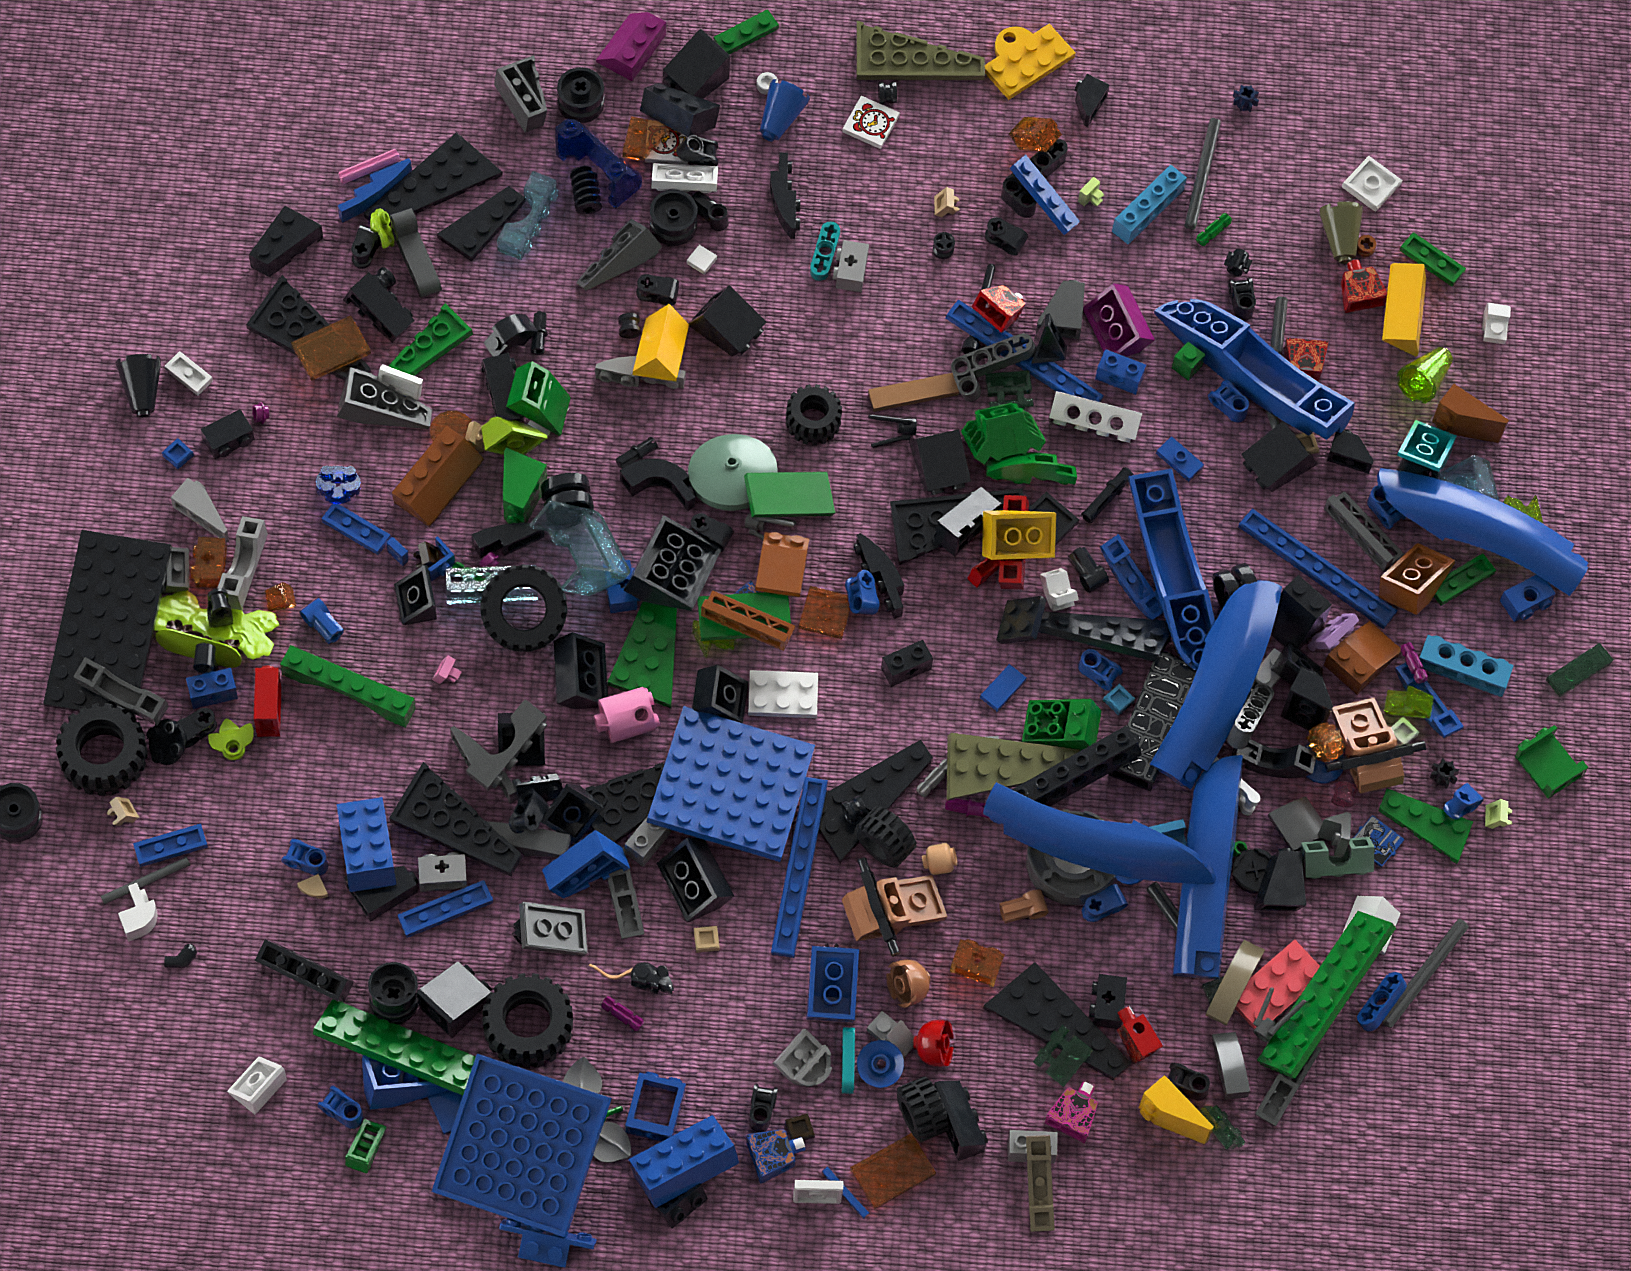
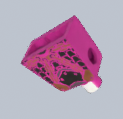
M1082 1082L1078 1091L1068 1087L1048 1112L1045 1124L1085 1144L1098 1104L1096 1100L1090 1098L1095 1090L1094 1086L1087 1082Z

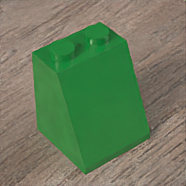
M505 448L503 475L504 520L508 524L527 523L542 496L540 486L547 480V464Z

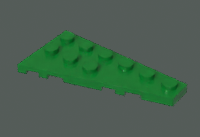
M642 602L609 677L608 686L625 692L640 687L647 688L648 692L652 693L655 703L671 708L677 608Z

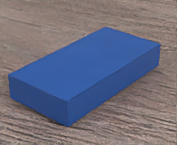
M1009 664L980 695V699L998 712L1026 682L1027 677Z

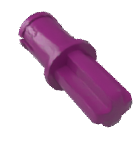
M955 798L950 801L946 799L945 801L946 810L965 813L966 816L975 815L989 819L988 816L983 814L986 803L972 801L970 798L968 800Z

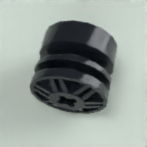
M390 962L378 966L371 973L368 980L370 1010L373 1015L379 1019L387 1020L389 1023L401 1024L408 1021L418 1008V984L414 971L405 964Z

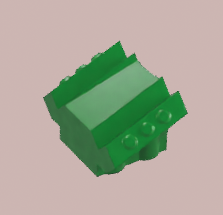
M1012 402L975 411L976 420L968 421L961 431L974 458L984 465L990 456L1000 461L1001 458L1022 453L1026 455L1030 447L1039 452L1046 442L1033 416L1023 410V408H1018V404Z

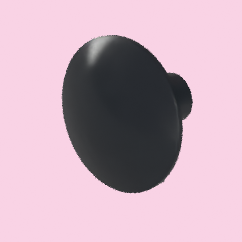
M172 719L160 720L157 726L154 725V727L147 730L146 736L149 740V749L154 763L171 765L181 758L185 750L186 739L179 723Z

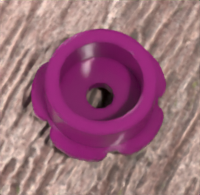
M262 402L252 406V416L255 423L261 422V424H264L266 419H269V408L264 406Z
M492 552L486 555L478 563L482 567L481 571L486 569L488 572L492 571L499 564L497 561L499 556H495Z

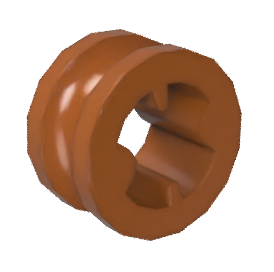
M1370 235L1361 236L1358 240L1357 253L1363 257L1372 256L1377 245L1375 238ZM1367 243L1369 249H1365L1363 244Z

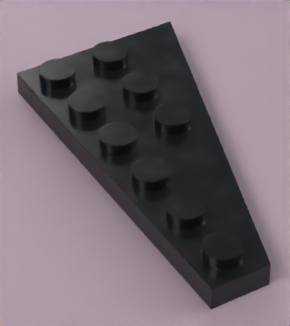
M456 132L364 212V217L370 222L371 214L379 208L386 211L389 217L392 214L410 208L417 214L424 211L423 209L428 206H436L461 195L469 188L476 185L479 187L485 184L487 180L494 177L495 179L502 177L503 172Z
M1023 488L988 492L1001 503L1000 510H1003L1004 495L1024 496ZM969 494L890 501L898 564H904L942 548L935 541L937 522L965 500Z

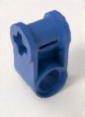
M1222 381L1218 389L1208 393V399L1212 405L1222 411L1231 421L1238 423L1246 419L1249 400L1229 381Z
M1379 485L1372 489L1367 505L1378 517L1381 524L1390 530L1394 523L1407 517L1387 501L1384 488H1379ZM1374 496H1380L1384 501H1379Z
M862 570L856 577L848 578L845 582V588L851 612L875 615L879 610V599L873 575L867 570Z
M1094 649L1085 650L1078 664V669L1082 675H1085L1107 691L1112 689V683L1115 679L1123 674L1122 668L1117 663L1107 659ZM1091 660L1095 665H1087L1085 661Z
M1466 783L1455 791L1453 799L1446 802L1443 809L1449 817L1457 820L1473 812L1483 802L1484 798Z
M297 839L290 840L289 844L291 846L286 856L282 857V863L290 868L299 869L314 876L317 874L321 876L326 873L328 861L323 850ZM316 859L322 860L318 865L311 864Z
M1113 884L1100 893L1087 898L1082 908V916L1088 922H1097L1102 918L1123 910L1128 906V902L1118 885Z
M331 1086L329 1094L322 1102L317 1104L318 1108L347 1128H358L363 1122V1113L360 1105L337 1087ZM351 1111L357 1112L354 1118L346 1117L347 1113Z

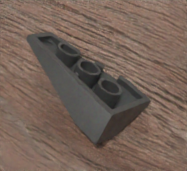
M630 219L612 237L613 244L608 249L603 248L600 252V260L592 263L576 283L587 291L654 258L662 245L645 226Z

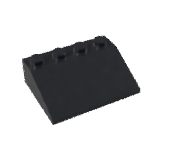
M663 515L623 591L643 602L692 611L722 548Z

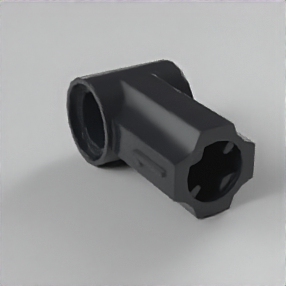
M696 192L692 198L697 205V214L709 222L713 230L722 231L726 229L729 224L727 208L723 204L715 203L704 193Z
M1079 547L1068 555V560L1079 574L1080 582L1087 593H1091L1109 583L1106 571L1101 565L1097 566L1085 547Z
M199 643L196 645L193 668L198 671V675L219 670L215 657L216 647L212 644Z

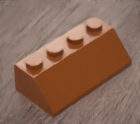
M446 425L392 491L393 501L396 505L430 527L481 465L484 458L463 436Z

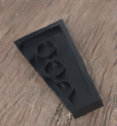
M508 186L437 233V238L472 262L526 202V197Z

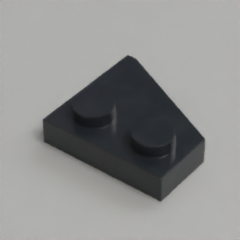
M557 773L542 777L533 776L527 782H521L519 779L512 780L517 801L528 789H534L546 802L556 799L563 790L561 779Z

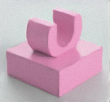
M449 655L441 661L432 680L438 684H441L445 679L455 683L461 674L460 670L452 667L456 659Z

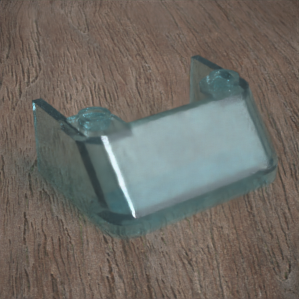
M549 500L529 524L533 529L548 531L550 539L555 545L568 547L578 567L562 585V591L591 596L624 581L630 574V569L604 518L593 509Z

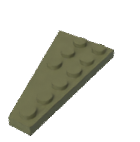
M857 21V80H985V57L961 50L956 52L946 49V46L940 44L935 46L928 44L926 40L898 32L890 33L883 31L881 27L875 26L873 28L864 25V22Z
M950 733L947 738V801L964 796H973L978 793L991 792L996 782L1007 788L1017 787L1080 752V750Z

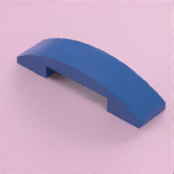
M1116 535L1101 545L1100 549L1108 566L1137 608L1148 619H1154L1162 614L1163 610L1157 591H1153L1129 556L1131 551L1120 535Z
M1407 663L1395 668L1409 698L1427 723L1440 736L1446 738L1464 728L1453 710L1448 711L1427 681L1420 684L1416 683L1413 677L1414 674L1411 673Z

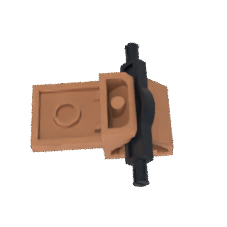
M1375 698L1334 706L1331 711L1346 750L1345 758L1325 763L1326 771L1349 769L1360 794L1403 784L1404 771L1401 757L1426 750L1424 741L1397 745V739L1391 726L1387 727Z
M866 857L857 860L862 872L860 875L864 886L847 893L841 899L856 941L883 937L892 957L900 954L896 943V935L904 927L944 921L948 917L933 875L897 880V877L876 881Z

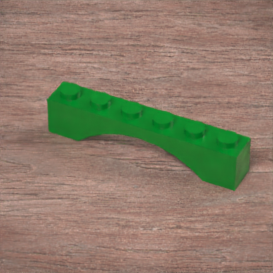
M290 645L280 663L283 676L302 684L324 687L348 696L367 706L384 719L406 728L416 709L415 698Z

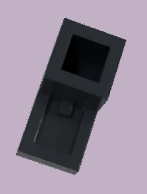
M526 314L510 315L492 327L494 332L483 343L492 356L505 354L513 345L524 346L535 335L537 329Z

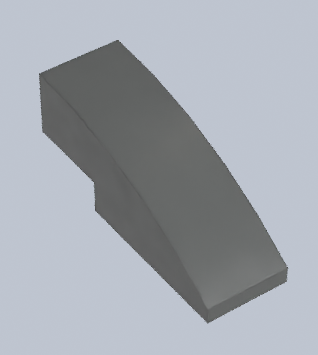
M1236 1032L1212 1034L1218 1076L1222 1083L1224 1100L1248 1097L1250 1093L1249 1082Z

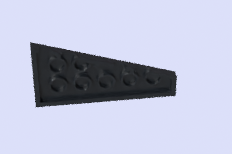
M281 275L246 324L247 329L343 381H346L350 367L371 373V368L354 350L350 349L344 342V339L332 330L328 322L310 303H307L300 296V293L287 282L283 275Z
M1047 611L1043 612L1038 631L1153 662H1158L1171 639L1166 620Z
M921 740L826 792L819 832L840 864L846 858V855L858 845L859 840L855 828L863 819L859 817L856 819V822L850 824L843 814L841 803L845 801L850 802L853 800V797L860 796L868 813L876 806L889 810L892 804L902 796L907 787L933 761L932 755Z
M424 762L389 817L391 823L455 852L465 854V856L508 876H512L522 859L521 853L512 844L499 835L487 821L482 819L460 795L448 787L443 779L431 771Z
M662 762L654 765L653 768L644 771L641 769L608 780L607 783L595 787L594 785L587 787L586 791L604 807L591 824L592 830L600 832L617 843L638 828L649 814L665 764Z
M1036 962L983 1006L984 1010L997 1014L1004 1021L1017 1025L1024 1032L1053 1048L1057 1047L1066 1052L1068 1056L1073 1059L1077 1058L1088 1064V1067L1112 1080H1115L1131 1066V1062Z

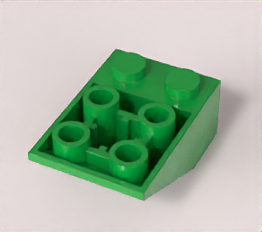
M531 361L516 368L506 407L561 436L571 397L549 370Z
M1092 699L1029 700L1022 742L1079 749L1081 751L1096 743L1102 710Z

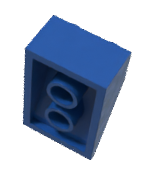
M812 946L807 1020L854 1022L859 949Z

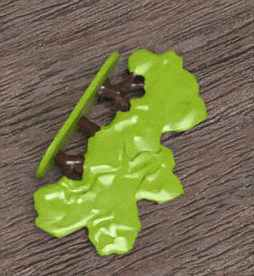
M186 590L161 598L154 630L158 631L155 636L157 642L167 651L194 658L196 645L199 643H209L216 647L215 657L219 666L236 668L242 662L241 655L236 650L237 648L242 650L252 660L263 655H270L274 644L265 633L271 632L274 628L278 627L279 622L276 620L277 616L273 612L256 610L244 614L242 610L231 608L233 616L232 625L210 628L207 608H200L196 596ZM175 620L182 622L183 628L181 631H179V627L176 628ZM168 621L171 622V624H172L171 626H168V625H167V622H168ZM191 626V629L186 630V627ZM188 632H200L203 634L204 638L188 634ZM235 640H239L237 645H233Z

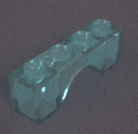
M532 171L524 187V197H526V201L530 204L532 210L525 219L505 224L497 239V250L519 260H522L525 253L528 254L530 252L532 239L534 236H538L541 229L540 223L543 218H547L551 201L555 202L559 193L557 180Z

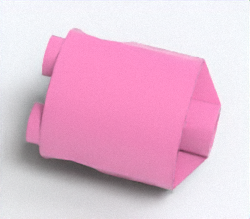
M643 687L598 700L600 714L593 715L598 733L606 731L610 743L656 730V727H660L657 713L654 714L651 707L654 705L652 693ZM641 708L639 714L635 715V712Z

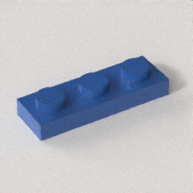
M336 502L331 505L322 517V523L376 555L380 554L386 546V542L391 538V535Z
M201 824L133 843L140 867L208 848Z

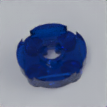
M326 465L320 469V473L316 477L317 494L324 496L325 501L330 503H347L351 501V497L355 495L357 497L361 490V480L353 466Z

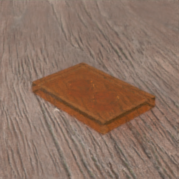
M351 315L291 342L293 350L311 381L371 354V349Z
M912 1133L850 1167V1171L874 1210L936 1175V1171Z

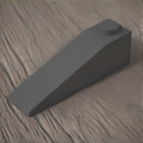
M350 367L340 397L337 417L362 424L429 429L432 415L431 408L410 396L405 397L395 391L396 388L392 385H384L377 380V376Z

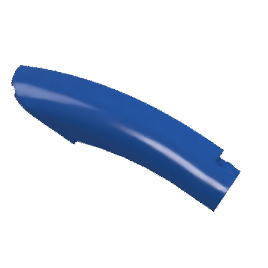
M1190 299V302L1181 303L1175 300L1163 304L1154 310V314L1184 345L1190 342L1205 354L1203 362L1224 380L1229 381L1250 400L1308 436L1314 432L1326 440L1336 431L1341 433L1348 425L1354 412L1355 402L1319 383L1298 369L1250 328V324L1212 303L1198 299Z
M1171 468L1129 476L1128 481L1143 544L1172 640L1183 661L1197 671L1206 644L1204 640L1215 623L1208 589L1205 587L1187 531L1173 470Z
M1380 468L1378 471L1377 482L1379 488H1384L1387 501L1401 514L1442 541L1444 538L1464 542L1505 557L1532 571L1569 596L1576 589L1589 568L1587 566L1588 562L1581 555L1572 552L1574 543L1541 522L1505 503L1471 489L1432 477Z
M1257 580V582L1244 584L1238 588L1226 602L1204 640L1206 644L1189 692L1173 725L1150 762L1151 766L1182 787L1191 790L1202 770L1208 772L1246 701L1261 665L1276 618L1282 586L1277 583Z
M1243 755L1224 757L1212 763L1208 772L1203 771L1193 791L1186 846L1200 855L1204 865L1209 864L1216 875V880L1214 883H1182L1173 976L1220 980Z
M997 782L993 786L983 810V814L988 816L994 823L1004 824L1005 835L1048 855L1079 866L1123 877L1158 882L1214 883L1216 880V875L1209 864L1204 865L1200 855L1192 849L1133 820L1132 824L1110 822L1063 812L1038 803Z

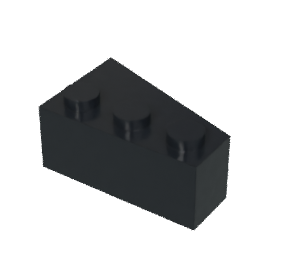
M284 206L250 252L251 268L271 277L289 264L291 259L300 252L304 253L311 244L323 239L322 225Z
M368 272L350 288L343 301L346 304L352 302L360 309L357 311L358 314L362 317L367 315L373 321L372 326L393 343L415 321L412 318L413 314L409 309L403 308L397 302V297L382 286V281L376 275L372 276Z
M509 353L483 359L480 367L482 373H485L486 387L491 395L495 416L510 421L525 420L526 417L506 407L515 376L514 371L517 368L514 358H510Z

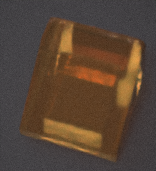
M282 582L265 590L268 611L296 606L291 585Z

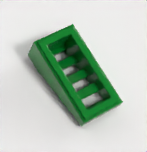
M364 1119L345 1157V1165L357 1171L368 1173L385 1134L386 1126ZM368 1130V1131H371V1132H373V1133H376L377 1136H373V1135H370V1134H368V1133H365V1131ZM362 1139L373 1142V1144L364 1142ZM358 1148L363 1149V1150H366V1151H369V1152L366 1153V1152L360 1151V1150H358Z

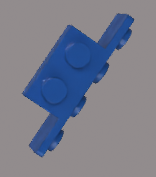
M510 1218L503 1219L499 1227L501 1230L522 1234L518 1258L564 1268L567 1264L570 1245L594 1249L597 1239L592 1238V1235L587 1233H578V1235L568 1233L567 1237H563Z

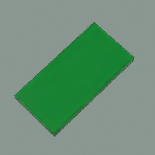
M827 472L746 473L744 475L752 517L833 516L835 514Z
M768 592L725 595L791 624L788 595ZM709 596L698 597L701 641L752 638L701 616V606L705 599L708 600ZM714 599V603L725 607L723 602ZM740 609L734 610L735 612L745 615V612ZM761 618L755 619L756 621L766 624L765 620ZM782 627L775 628L784 633L788 632L787 629H784Z

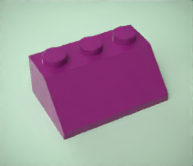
M649 12L629 14L598 56L596 62L633 81L666 36V21Z
M1113 283L1083 307V311L1103 351L1107 349L1128 357L1141 352L1155 341L1128 286Z

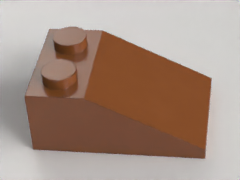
M1453 384L1441 399L1432 423L1438 429L1456 436L1494 443L1501 441L1509 422L1507 418L1456 384Z
M765 532L755 591L800 597L807 562L809 538H803L799 535L789 536L777 532Z
M1417 543L1380 577L1379 598L1417 615L1430 603L1454 566L1455 560Z
M1368 621L1341 641L1327 655L1324 666L1358 695L1401 654V648L1372 622Z

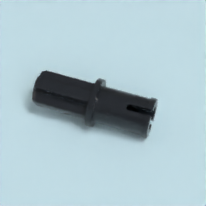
M537 311L533 319V325L537 332L532 337L530 351L535 355L544 354L545 337L548 335L546 331L547 314L541 311Z
M649 437L639 445L631 446L629 451L616 458L618 467L623 469L631 463L643 460L644 456L658 449L656 441L652 443L654 438Z

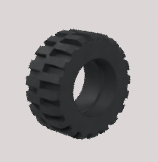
M522 564L500 571L489 581L482 595L480 611L483 625L494 641L512 651L531 652L545 647L558 636L565 624L568 606L562 586L552 574L540 567ZM516 588H532L544 599L546 607L544 618L532 629H516L508 624L503 616V601L507 594Z
M99 703L92 704V708L86 709L84 706L79 709L80 713L77 715L72 713L68 717L69 723L64 722L60 727L61 733L57 734L56 754L61 770L64 772L68 782H72L73 786L78 790L84 788L87 794L92 795L93 792H97L98 796H105L106 792L110 791L113 795L119 793V788L123 787L125 790L131 786L130 781H137L140 777L139 770L143 771L145 769V759L148 758L145 736L140 723L136 722L135 716L132 713L126 714L125 709L120 706L114 709L113 705L105 703L104 707H99ZM112 735L123 742L124 747L121 753L111 762L92 764L81 758L80 752L83 746L93 737Z
M525 973L518 974L519 978L513 979L510 976L505 979L504 985L498 983L494 987V993H489L486 998L487 1004L483 1006L482 1011L485 1040L489 1043L491 1051L493 1053L497 1052L498 1058L503 1062L508 1059L510 1065L517 1066L520 1063L523 1064V1068H530V1064H536L537 1067L544 1066L545 1060L548 1059L549 1062H552L556 1059L557 1053L562 1054L564 1052L566 1043H569L572 1037L573 1011L572 1006H570V999L567 994H563V988L559 984L553 985L552 979L548 977L542 980L539 974L532 973V977H526ZM535 1004L544 1008L549 1013L550 1025L538 1036L530 1038L519 1037L507 1029L505 1023L506 1016L513 1008L519 1005Z

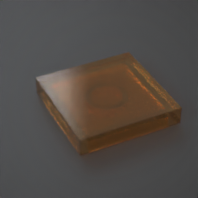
M810 586L798 629L842 639L850 614L848 595Z

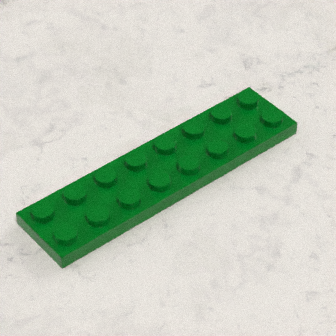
M1357 911L1292 1009L1302 1000H1306V1003L1271 1038L1257 1059L1260 1065L1291 1078H1296L1395 931L1396 927L1393 923Z
M332 999L313 1029V1035L460 1095L464 1094L476 1058L474 1055L395 1023H389L387 1020L379 1019L375 1015Z

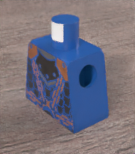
M783 1129L753 1133L746 1136V1144L760 1184L795 1166L794 1154L806 1151L802 1137L788 1140L786 1131Z

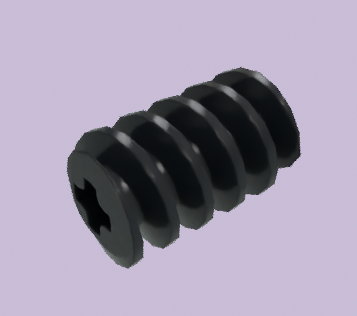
M580 166L570 172V178L572 179L571 185L576 212L585 215L600 211L602 204L600 203L601 196L599 195L600 189L598 188L597 173L592 172V168L589 166Z

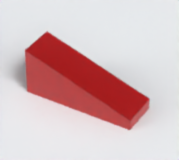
M985 558L972 568L967 580L978 588L999 569L1001 559L991 560Z

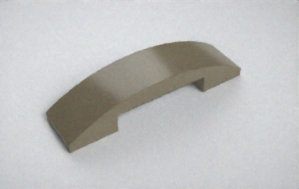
M1246 940L1242 942L1206 1012V1016L1227 1026L1265 949Z
M1050 1135L1026 1136L1030 1231H1055Z

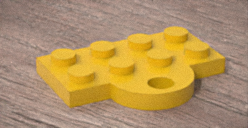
M1050 24L1034 34L1022 27H1009L998 34L994 47L997 57L985 65V74L1005 97L1010 100L1075 58L1076 52ZM1009 36L1014 38L1015 41L1008 43L1004 38Z

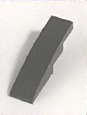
M455 726L450 728L451 738L468 767L480 753L489 754L464 732ZM504 772L501 775L503 780L499 785L509 803L517 800L513 783Z
M487 821L499 835L503 836L524 856L559 857L569 848L571 836L568 834L540 828L534 831L525 830L520 834L512 832L508 823Z
M621 868L609 874L610 878L607 879L622 940L644 935V929L630 869L623 871Z
M1318 1046L1315 1048L1295 1079L1281 1073L1278 1074L1255 1113L1256 1116L1276 1127L1322 1048Z

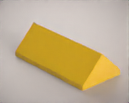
M1392 263L1390 265L1382 341L1416 357L1419 353L1425 297L1424 264Z
M670 304L646 318L632 375L677 381L689 324Z

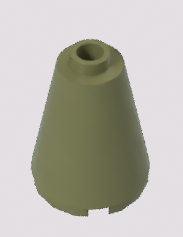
M1351 201L1337 202L1338 206L1331 207V203L1324 205L1319 209V213L1333 257L1340 264H1348L1352 259L1356 258L1363 206H1360V203Z

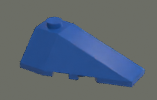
M365 1055L362 1056L364 1094L369 1109L393 1108L448 1091V1089Z

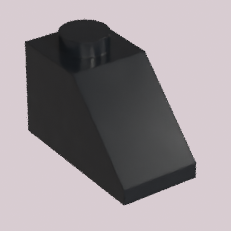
M1086 74L1083 81L1079 80L1074 89L1077 92L1075 102L1083 124L1086 127H1089L1107 98L1110 86L1089 74Z
M1343 430L1341 433L1336 431L1327 461L1369 474L1374 460L1360 437L1349 430Z

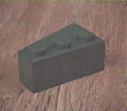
M534 55L498 68L496 70L494 86L524 132L526 133L544 126L547 108L539 83V74L536 70Z

